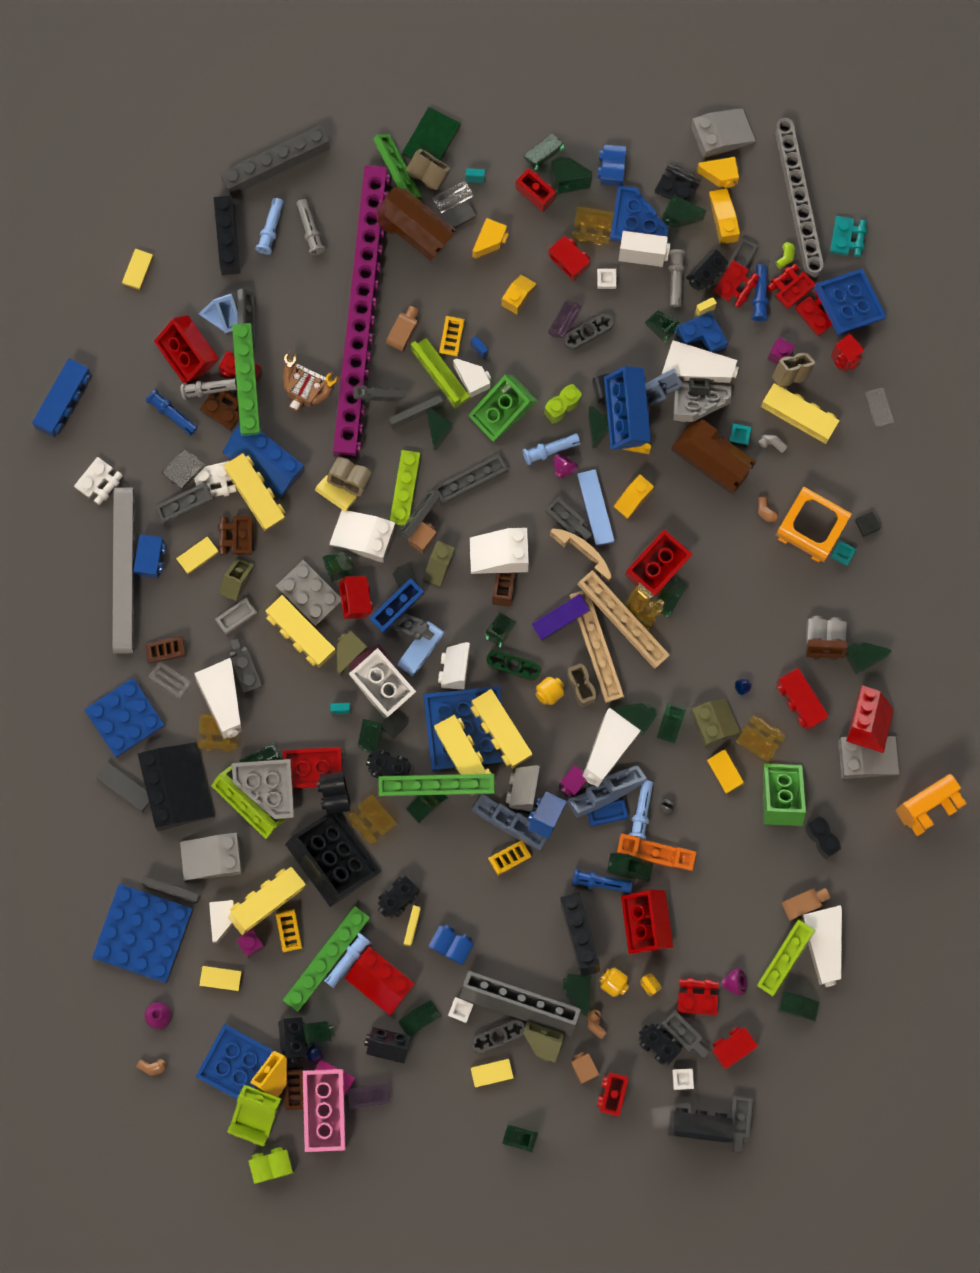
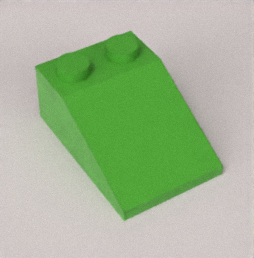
M504 375L468 416L495 442L524 417L538 401L513 375Z
M764 763V824L802 826L806 815L802 765Z

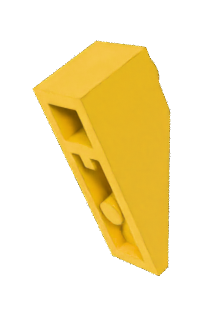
M728 189L709 191L719 244L738 242L740 231Z

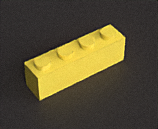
M775 383L761 405L763 409L824 444H827L840 421L834 414L820 410L821 408L817 404H810L801 395L792 394L785 386H779Z
M244 453L226 463L223 468L265 532L284 520L283 514H285V511L280 504H276L273 500L275 496L271 489H266L262 483L265 480L260 472L256 473L253 469L254 463L249 456L245 457Z
M283 595L266 610L268 615L266 619L273 626L277 625L281 629L279 632L285 639L290 638L294 642L293 646L299 653L303 651L307 655L306 660L313 667L317 665L320 668L336 653V649Z
M492 689L471 701V711L475 717L479 716L482 720L481 726L485 733L491 734L493 738L491 742L496 750H501L503 754L501 758L506 766L510 765L513 769L532 757V752Z
M455 715L434 726V730L459 775L491 774L488 768L484 769L482 765L484 760L479 751L475 753L472 747L475 744L471 736L465 735L463 731L465 726L460 718L456 719Z
M292 867L287 870L283 868L275 875L276 878L274 880H267L260 886L261 889L258 892L252 891L245 897L246 901L242 904L238 902L230 908L231 912L228 918L242 936L304 889L306 884Z

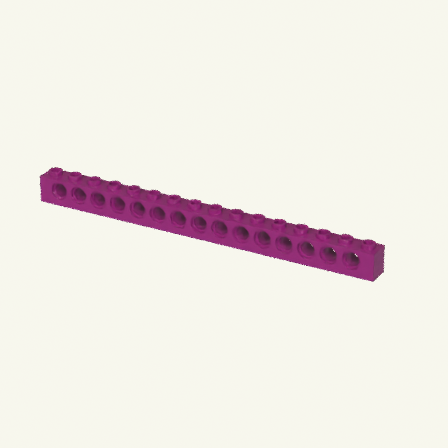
M364 165L333 445V455L337 457L356 458L357 452L360 453L361 441H358L359 434L363 433V423H360L361 416L365 415V405H362L363 399H357V402L354 404L348 403V399L354 397L353 388L364 385L365 380L369 378V369H366V364L371 360V351H368V346L372 344L373 333H370V327H374L375 315H372V309H376L377 297H374V291H378L379 286L376 273H380L381 262H378V255H382L383 244H380V238H384V229L378 225L379 218L376 213L378 206L371 207L369 204L376 202L380 205L388 195V191H385L386 185L390 184V174H387V167ZM373 185L380 186V188L377 190H374L371 187ZM369 220L377 221L374 225L367 223ZM368 237L375 239L371 243L365 241ZM365 255L373 256L371 260H365L363 257ZM365 272L371 274L368 278H363L361 275ZM362 290H367L369 292V294L366 296H362L359 293ZM360 308L367 309V312L364 314H360L357 311ZM364 326L365 330L359 332L356 330V327ZM360 343L363 345V348L357 350L354 348V345ZM358 361L361 363V366L355 368L352 366V363ZM357 379L359 384L353 386L350 384V381ZM349 415L355 417V420L352 422H348L345 419ZM350 433L353 435V438L345 440L343 438L344 435Z

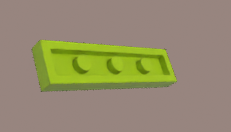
M401 451L390 521L395 522L397 526H404L410 518L420 460V453Z
M797 920L757 986L774 997L816 930L803 921Z

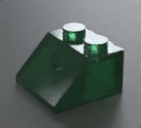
M558 157L551 161L550 177L556 195L591 188L592 171L571 158Z

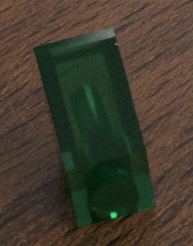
M673 195L663 213L662 220L671 227L676 226L680 228L704 220L706 210Z
M344 552L322 557L324 567L331 582L352 574L354 564L350 556L346 557Z
M856 642L847 648L848 651L845 657L857 675L889 656L891 650L865 642L858 645Z
M643 703L618 706L613 709V711L641 730L640 734L642 736L658 716L655 713L656 709L649 704L644 705Z
M363 719L358 747L362 748L361 751L371 754L373 751H378L383 732L382 723Z
M610 853L607 872L621 877L650 882L653 863L629 854Z
M568 974L567 979L563 978L562 990H566L565 995L575 1007L581 1009L580 1013L583 1017H587L589 1012L591 976L581 977V975Z
M783 991L780 995L777 1012L815 1021L820 1002L802 995Z
M328 1021L303 1024L306 1044L308 1046L332 1042L331 1037H335L333 1025H329Z

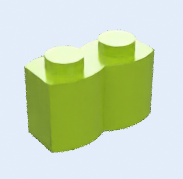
M574 384L566 386L559 396L547 402L544 415L553 424L561 421L567 412L574 410L580 404L582 393Z
M282 1147L272 1149V1154L264 1156L263 1152L251 1155L252 1159L248 1160L254 1184L293 1173L287 1149L283 1150Z

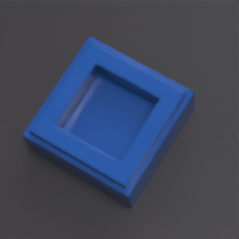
M478 337L472 338V348L484 359L488 355V348Z

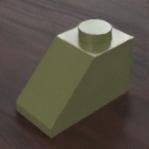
M439 541L436 542L423 581L441 587L455 554L454 547Z
M237 557L223 577L219 594L237 601L247 584L255 564Z
M352 631L348 634L346 632L343 633L337 640L339 642L337 644V673L340 677L368 650L367 646Z
M527 1021L523 1034L535 1055L544 1061L555 1063L565 1034Z

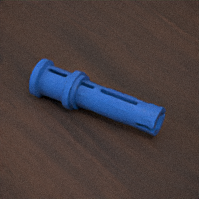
M762 264L756 265V274L760 276L756 282L755 298L752 300V305H754L752 320L756 322L768 320L767 306L769 305V300L766 298L768 266L763 264V268Z
M157 389L153 390L147 397L146 402L148 404L151 403L157 408L160 414L168 416L188 435L191 436L195 433L198 426L171 405V401L161 396Z
M576 868L574 870L572 886L578 884L588 886L589 889L599 887L631 893L632 881L599 876L593 871L588 873L579 871Z

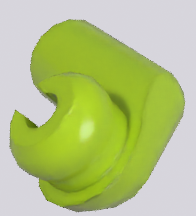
M790 242L783 244L784 256L775 261L779 269H782L794 260L795 246Z

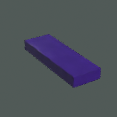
M579 594L532 623V626L543 641L591 610L582 595Z

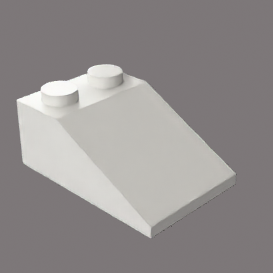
M342 510L329 545L384 563L396 525L395 522L380 517Z
M507 528L470 537L471 574L528 572L527 528Z
M465 642L447 647L446 653L442 652L441 664H444V670L439 672L438 683H442V689L465 690L470 643Z
M378 648L349 673L354 682L384 718L389 717L416 692Z

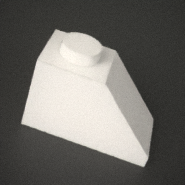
M453 360V366L470 398L490 389L492 379L488 371L484 372L481 366L463 360Z
M233 900L209 902L213 943H219L233 926V923L228 918L231 912L230 908L235 905Z

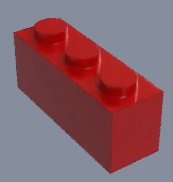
M799 668L778 679L776 688L780 695H784L788 700L787 706L790 711H795L798 716L797 722L802 729L805 728L806 731H809L828 719L827 712Z

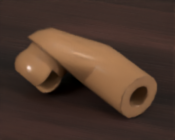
M758 497V515L767 522H775L778 515L767 507V497Z
M592 1010L587 1016V1027L598 1038L602 1039L607 1032L600 1026L601 1014L598 1010Z
M140 1059L136 1067L146 1074L154 1076L163 1073L167 1063L165 1060L159 1059L157 1062L149 1064Z

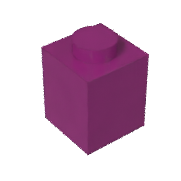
M778 337L769 353L768 360L778 365L780 359L792 355L795 345Z
M574 765L560 782L559 786L562 787L560 790L568 797L570 795L575 797L587 783L586 779L582 776L584 772Z
M253 929L236 940L247 958L265 948Z

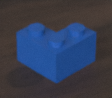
M711 311L678 326L675 333L680 343L693 346L701 342L706 351L716 354L726 350L728 344Z

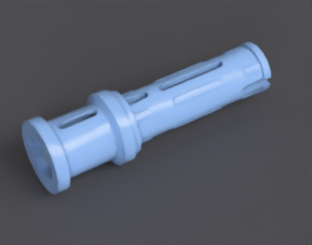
M273 198L265 227L260 231L261 238L255 249L262 254L272 253L271 246L273 240L276 239L275 231L284 205L282 199Z
M576 433L549 444L543 445L540 443L537 447L529 450L523 449L522 452L526 464L531 465V462L540 459L545 460L551 454L580 445V440Z
M648 780L641 785L636 815L632 817V832L629 833V835L639 837L642 840H646L645 831L647 824H649L647 815L654 782Z
M360 933L357 934L358 937L353 944L347 947L344 957L324 980L332 988H335L356 959L361 957V954L368 945L371 946L373 944Z

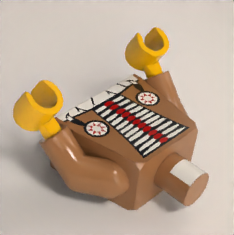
M288 353L285 356L287 364H285L283 384L284 389L287 391V396L293 399L289 408L299 412L303 404L312 407L314 404L317 405L328 399L334 388L333 384L337 383L340 377L337 376L333 381L331 378L333 372L324 377L301 365L295 364L294 366L293 364L297 361L298 356L295 354L292 361L289 359Z

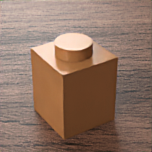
M421 522L411 538H408V543L424 554L437 537L436 528L428 522L426 524Z
M581 1052L573 1057L574 1061L570 1064L580 1084L599 1076L589 1053L584 1055Z

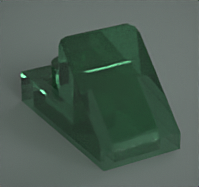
M667 703L657 738L671 743L676 742L686 711L685 708Z

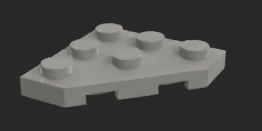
M682 382L683 386L674 390L673 420L693 422L730 404L731 386L709 384V395H690L689 382Z
M290 759L232 763L233 783L274 819L294 818Z

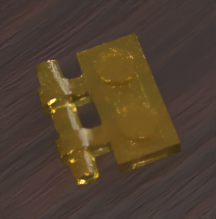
M577 206L574 226L581 227V232L573 231L572 238L579 239L581 242H585V240L596 242L595 244L601 245V243L609 244L610 237L603 236V231L611 233L614 213ZM593 229L598 230L596 235L586 233V230Z
M639 583L624 605L648 629L655 622V617L663 610L664 601L658 599L654 603L652 601L654 594ZM646 608L650 611L649 614L644 611Z
M200 714L199 735H206V740H198V748H205V750L223 749L226 752L237 750V743L230 742L229 737L223 738V742L213 741V736H222L213 715Z
M753 715L749 722L753 723L755 727L752 729L746 725L736 743L768 763L779 747L773 740L776 738L782 742L785 735L780 733L778 728H773L766 724L764 719H759ZM762 729L766 733L770 734V736L767 739L766 737L758 733V731Z
M373 794L357 806L362 813L357 816L351 811L347 815L351 820L352 826L357 827L362 833V838L365 841L368 840L371 845L377 842V839L373 836L376 831L381 836H384L397 825ZM365 818L373 825L369 829L362 822Z

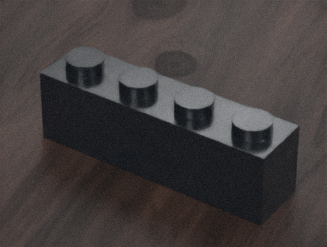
M232 195L213 197L221 274H240Z
M579 892L560 897L562 912L581 977L599 973L600 964Z

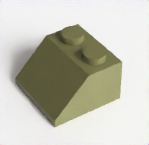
M726 698L704 703L692 708L690 711L704 747L740 734Z

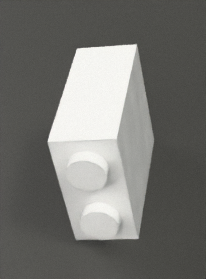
M623 231L618 261L663 267L664 261L668 260L670 244L667 243L668 237Z

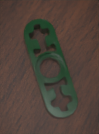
M496 650L491 651L487 655V665L492 669L531 681L536 680L540 676V666L535 662ZM497 655L498 660L504 661V657L507 658L505 668L501 667L502 663L500 662L492 664L490 657L494 658ZM512 660L517 661L519 664V668L515 671L508 668V663ZM522 663L525 664L524 668L526 669L535 667V671L537 672V674L533 673V675L530 676L529 672L526 670H523V674L519 673L522 669Z

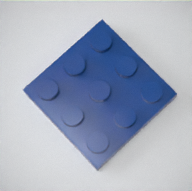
M863 269L817 283L814 286L838 336L883 321L887 317Z
M133 678L84 709L116 758L165 727Z
M224 1024L195 1077L237 1099L244 1085L256 1089L250 1081L274 1050Z

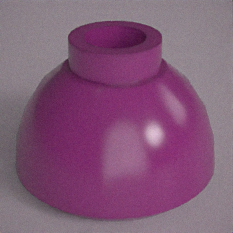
M556 454L554 457V474L559 478L564 479L565 476L575 473L579 468L577 463L564 455Z
M734 969L726 978L722 979L724 990H729L732 994L743 996L746 993L747 980L742 969Z
M162 1002L152 1003L145 1011V1021L152 1029H163L171 1022V1009Z

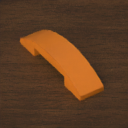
M622 833L617 848V853L689 871H693L696 851L654 843Z

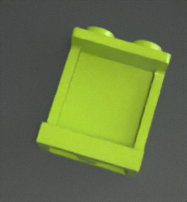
M244 1085L238 1095V1103L227 1133L256 1145L264 1146L270 1135L281 1099Z

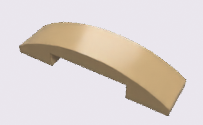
M553 528L550 531V536L564 548L570 542L596 564L594 567L595 574L607 584L611 581V574L605 561L589 543L564 530Z

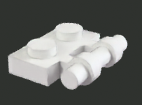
M97 457L74 487L89 499L94 493L98 496L94 502L100 505L103 500L106 501L108 499V494L111 490L119 485V480L123 475L117 471L113 477L109 474L113 471V468ZM106 480L108 483L103 488V490H101L99 487Z
M229 461L192 470L196 486L206 482L213 497L221 495L225 497L229 496L230 493L237 492L235 485L227 486V482H231V479L223 467ZM221 484L222 488L211 490L210 486Z

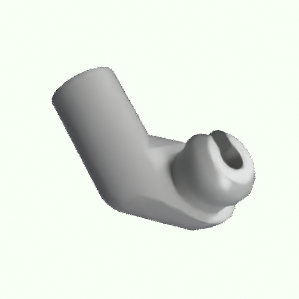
M765 434L761 436L758 442L763 448H766L768 444L773 445L781 453L788 447L775 435Z

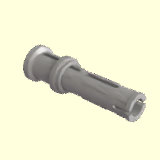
M301 199L296 202L306 232L304 238L309 244V254L318 255L325 251V246L322 245L320 240L321 233L316 230L308 200Z
M674 249L669 251L670 266L668 270L671 273L670 307L678 308L682 307V273L685 271V266H683L685 251Z
M236 378L206 383L197 381L193 384H181V395L184 400L196 396L202 398L205 394L237 390Z

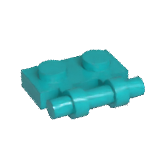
M836 216L829 253L848 256L849 249L855 250V257H861L862 251L865 248V243L863 242L864 236L867 234V221L860 220L859 226H853L854 219ZM852 234H857L856 242H851Z

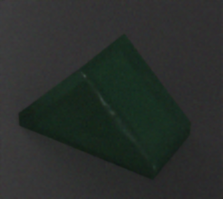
M658 310L645 321V324L666 343L676 333L680 322Z
M591 406L588 410L592 448H596L609 433L608 418Z
M427 409L433 449L437 450L453 429V423L434 410Z
M673 576L663 588L653 609L669 618L689 585Z
M499 613L486 630L485 638L502 647L516 622Z
M418 795L406 810L418 823H421L448 797L446 795Z
M429 1000L415 1008L398 1022L405 1033L412 1037L442 1016L432 1000Z
M507 1125L502 1144L532 1153L538 1133Z

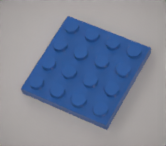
M500 686L423 694L432 771L456 769L434 730L436 724L455 715L456 719L460 718L465 726L463 731L466 736H471L475 744L472 747L475 753L479 751L484 760L483 766L504 763L501 758L503 756L501 750H496L491 742L493 739L491 734L485 733L481 726L482 720L479 716L475 717L470 709L472 707L471 701L492 689L502 705Z
M119 884L92 958L167 984L193 908Z

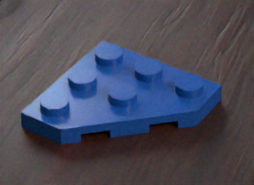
M618 185L610 240L621 242L623 231L667 237L668 227L659 219L657 213L641 196L639 190L634 187Z

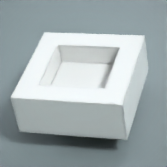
M597 269V289H616V269Z
M455 997L448 1016L467 1023L474 1004Z
M693 1069L672 1070L673 1090L694 1089Z

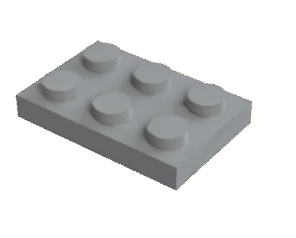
M304 560L276 585V588L315 627L341 604V597Z

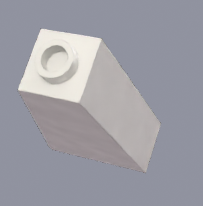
M673 340L662 374L675 369L682 382H689V378L708 379L709 382L730 383L732 377L736 378L739 367L736 366L737 360Z
M229 658L195 673L196 682L224 739L235 737L242 731L232 661Z
M611 708L607 710L603 717L582 775L588 783L597 787L603 782L641 731Z
M841 905L801 916V920L816 930L808 945L819 985L825 984V987L837 985L836 981L841 979Z

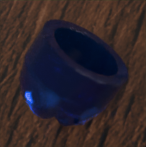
M744 678L735 682V689L740 695L748 693L752 688V684L749 683L748 679Z
M314 1044L308 1049L306 1054L307 1059L311 1062H317L324 1057Z

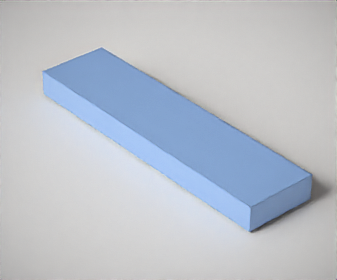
M596 469L578 473L577 477L595 546L614 543Z

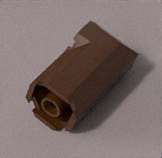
M394 187L376 209L379 226L389 234H398L430 261L437 256L438 251L446 245L456 231L455 228L407 189Z
M697 419L691 422L672 446L671 451L733 495L735 490L747 478L749 469H753L756 461L728 442L723 436L720 439L718 437L720 432L706 421L701 420L697 422Z

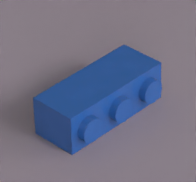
M410 578L369 619L384 634L425 593Z

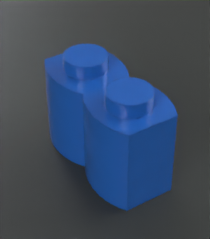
M604 145V150H600L599 161L603 162L602 167H598L597 178L601 179V184L623 186L626 146Z
M446 924L444 927L439 925L428 947L463 966L474 946L471 942L472 938L465 934L461 936L455 934V929Z

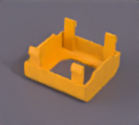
M803 487L776 535L779 537V541L785 544L789 542L812 555L811 559L816 562H824L852 513L810 489ZM811 500H814L836 513L837 522L826 541L822 543L809 539L797 532L793 527V522L806 501L811 502Z
M948 774L901 804L896 809V812L903 824L912 828L914 834L919 836L926 829L934 825L926 812L941 803L948 816L957 812V809L949 798L952 799L958 809L966 805V802L961 796V787L955 778Z

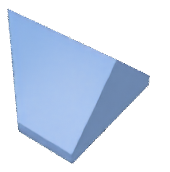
M232 294L214 299L199 313L200 316L225 333L232 331V325L238 324V312Z

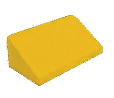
M725 749L707 760L726 794L744 784Z

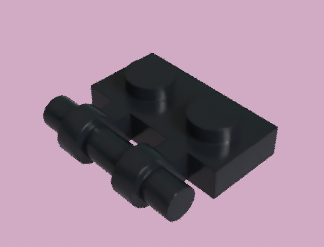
M668 164L666 171L672 174L670 177L662 175L655 193L688 208L696 193V190L691 188V185L693 183L699 186L702 179L696 177V174L692 172L689 174L681 170V167ZM677 176L687 180L686 183L683 184L677 181Z

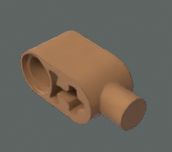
M409 306L406 314L400 313L388 335L387 345L404 352L418 325L416 317L419 310L417 308Z
M813 888L781 904L789 921L822 907L821 902L830 899V895L826 888L817 892Z

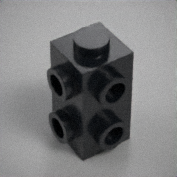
M717 249L713 250L701 260L686 278L689 280L692 288L698 291L702 289L707 290L714 284L713 280L716 276L719 277L726 271L725 267L729 262Z
M379 750V752L374 751L373 755L368 756L366 766H369L368 772H371V776L379 779L378 776H408L411 763L405 757L397 756L395 758L390 756L389 752Z
M406 875L403 878H397L392 884L394 887L389 892L385 890L378 897L380 900L378 902L380 907L378 911L385 918L387 916L391 919L394 916L398 918L405 911L403 907L408 902L412 904L419 897V889Z
M302 1017L283 1018L278 1022L281 1055L287 1058L288 1064L300 1063V1060L305 1058L308 1053V1044L304 1038L306 1024L303 1023Z
M659 1024L645 1025L639 1032L641 1035L638 1039L641 1042L639 1045L647 1052L651 1050L656 1055L654 1058L661 1065H670L682 1051L679 1047L681 1044L674 1037L669 1039L664 1034L666 1032L665 1029Z
M373 1027L371 1035H366L364 1046H368L366 1054L405 1064L411 1036Z

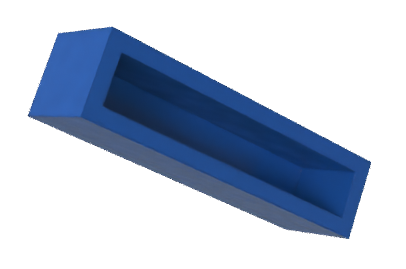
M68 358L32 421L34 428L54 438L57 433L59 434L64 427L63 422L66 417L68 418L71 415L74 402L80 399L82 388L90 382L91 372L88 367Z

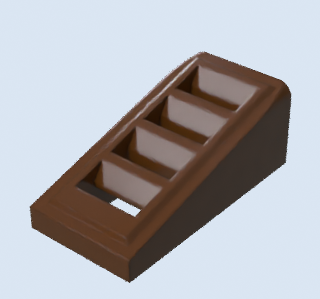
M516 572L507 573L511 574V576L496 573L492 597L493 605L511 607ZM499 580L509 581L510 583L499 582ZM498 588L509 589V591L498 590Z
M182 636L145 644L148 663L186 657ZM174 644L178 645L179 652H175ZM166 645H170V654H167ZM160 646L163 647V654H164V655H162V656H160V652H159V647H160ZM155 647L156 657H152L151 648Z
M303 1067L287 1068V1085L284 1088L285 1110L304 1109ZM300 1074V1077L288 1078V1075ZM300 1082V1086H288V1083ZM288 1091H300V1094H288ZM289 1099H301V1102L289 1103Z

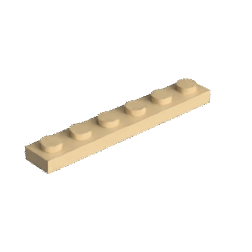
M593 570L578 582V586L654 669L670 656Z
M584 591L570 594V600L581 594L591 610L578 618L577 621L605 704L624 698L592 600Z

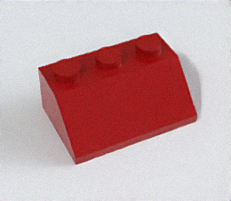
M189 315L173 318L154 340L181 381L186 384L191 383L209 371L219 360Z
M664 529L626 570L625 576L638 588L655 597L693 554Z
M862 685L855 702L846 742L884 753L894 709L881 691Z
M647 890L621 896L628 953L638 954L673 948L665 890Z
M371 947L365 950L345 977V980L390 1016L415 986L414 982Z

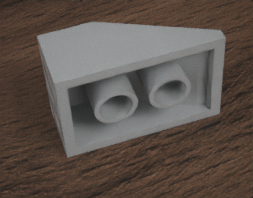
M743 108L712 112L692 119L691 129L704 160L756 142Z
M896 736L887 737L884 753L846 742L847 737H841L838 740L841 779L899 775Z
M540 766L516 768L515 773H511L509 784H512L513 787L512 792H508L506 803H509V809L531 813Z
M237 833L180 842L184 881L242 874L239 836Z

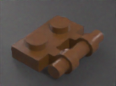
M230 391L218 392L217 398L210 394L201 406L200 411L232 431L240 420L239 412H237L239 408L238 396ZM225 398L233 402L231 407L223 403Z
M233 516V523H228V517H220V524H218V531H220V541H218L220 555H227V548H233V555H252V516ZM228 531H233V540H227Z
M808 639L806 657H813L814 659L831 658V660H837V658L845 659L847 641H842L841 639Z

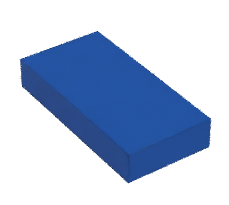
M624 799L613 801L587 814L590 827L628 819Z

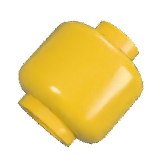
M546 677L536 686L537 692L535 695L542 704L553 705L563 697L564 684L559 678Z
M607 968L599 979V982H601L600 988L612 997H616L619 994L624 995L629 988L627 984L628 976L617 968Z

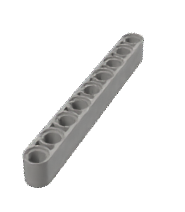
M782 118L777 123L775 136L804 272L810 278H817L823 268V259L793 122L788 118ZM780 127H786L789 131H782ZM784 144H790L792 148L787 149L784 147ZM793 161L796 165L791 166L787 162ZM796 178L799 180V183H794L791 179ZM799 195L803 200L799 201L795 196ZM799 213H805L807 217L802 218L799 216ZM808 230L811 235H804L802 231ZM806 248H813L815 252L809 253L806 251ZM810 265H816L818 270H812Z
M134 487L114 488L113 654H129L134 652Z

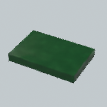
M428 107L405 146L402 155L412 160L415 152L422 149L430 153L435 159L441 161L461 123Z

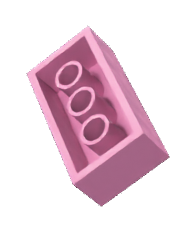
M344 1070L303 1071L305 1152L346 1150Z

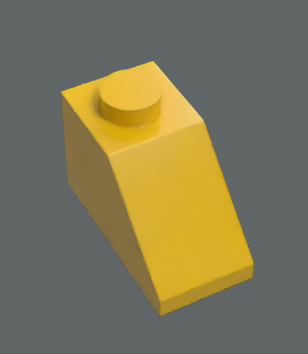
M735 157L698 163V174L718 187L731 188L738 184L739 174Z
M486 218L472 251V257H481L500 249L502 243L506 244L509 236L507 226Z
M520 275L511 283L502 297L501 306L518 315L537 283Z
M640 474L624 491L614 505V508L628 519L651 495L654 486Z
M273 1051L250 1083L257 1090L278 1097L287 1085V1058Z

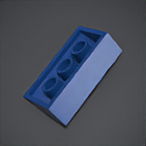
M624 366L604 377L611 450L640 447L651 442L644 368Z
M240 425L233 432L223 450V454L231 460L244 453L245 457L249 456L254 463L252 467L255 472L259 471L265 481L262 482L264 486L270 488L279 499L285 495L305 471L303 464L262 431L257 435L241 436Z

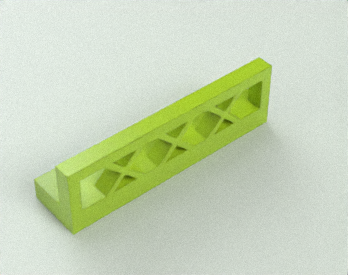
M427 338L418 344L416 341L411 343L412 353L454 409L470 399V395Z
M231 765L217 776L211 786L267 839L286 819H279L275 822L264 809L238 788L227 775L230 772L232 773Z

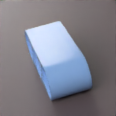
M429 621L427 622L430 626L428 629L434 633L432 639L427 640L424 637L420 640L415 639L397 664L399 668L412 677L419 671L444 635L443 630Z

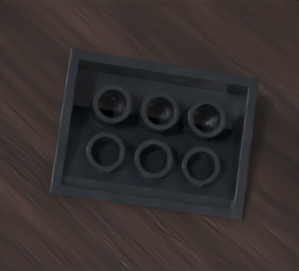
M196 742L137 753L157 831L215 817Z
M339 813L325 815L294 834L285 844L329 907L349 896L381 872Z

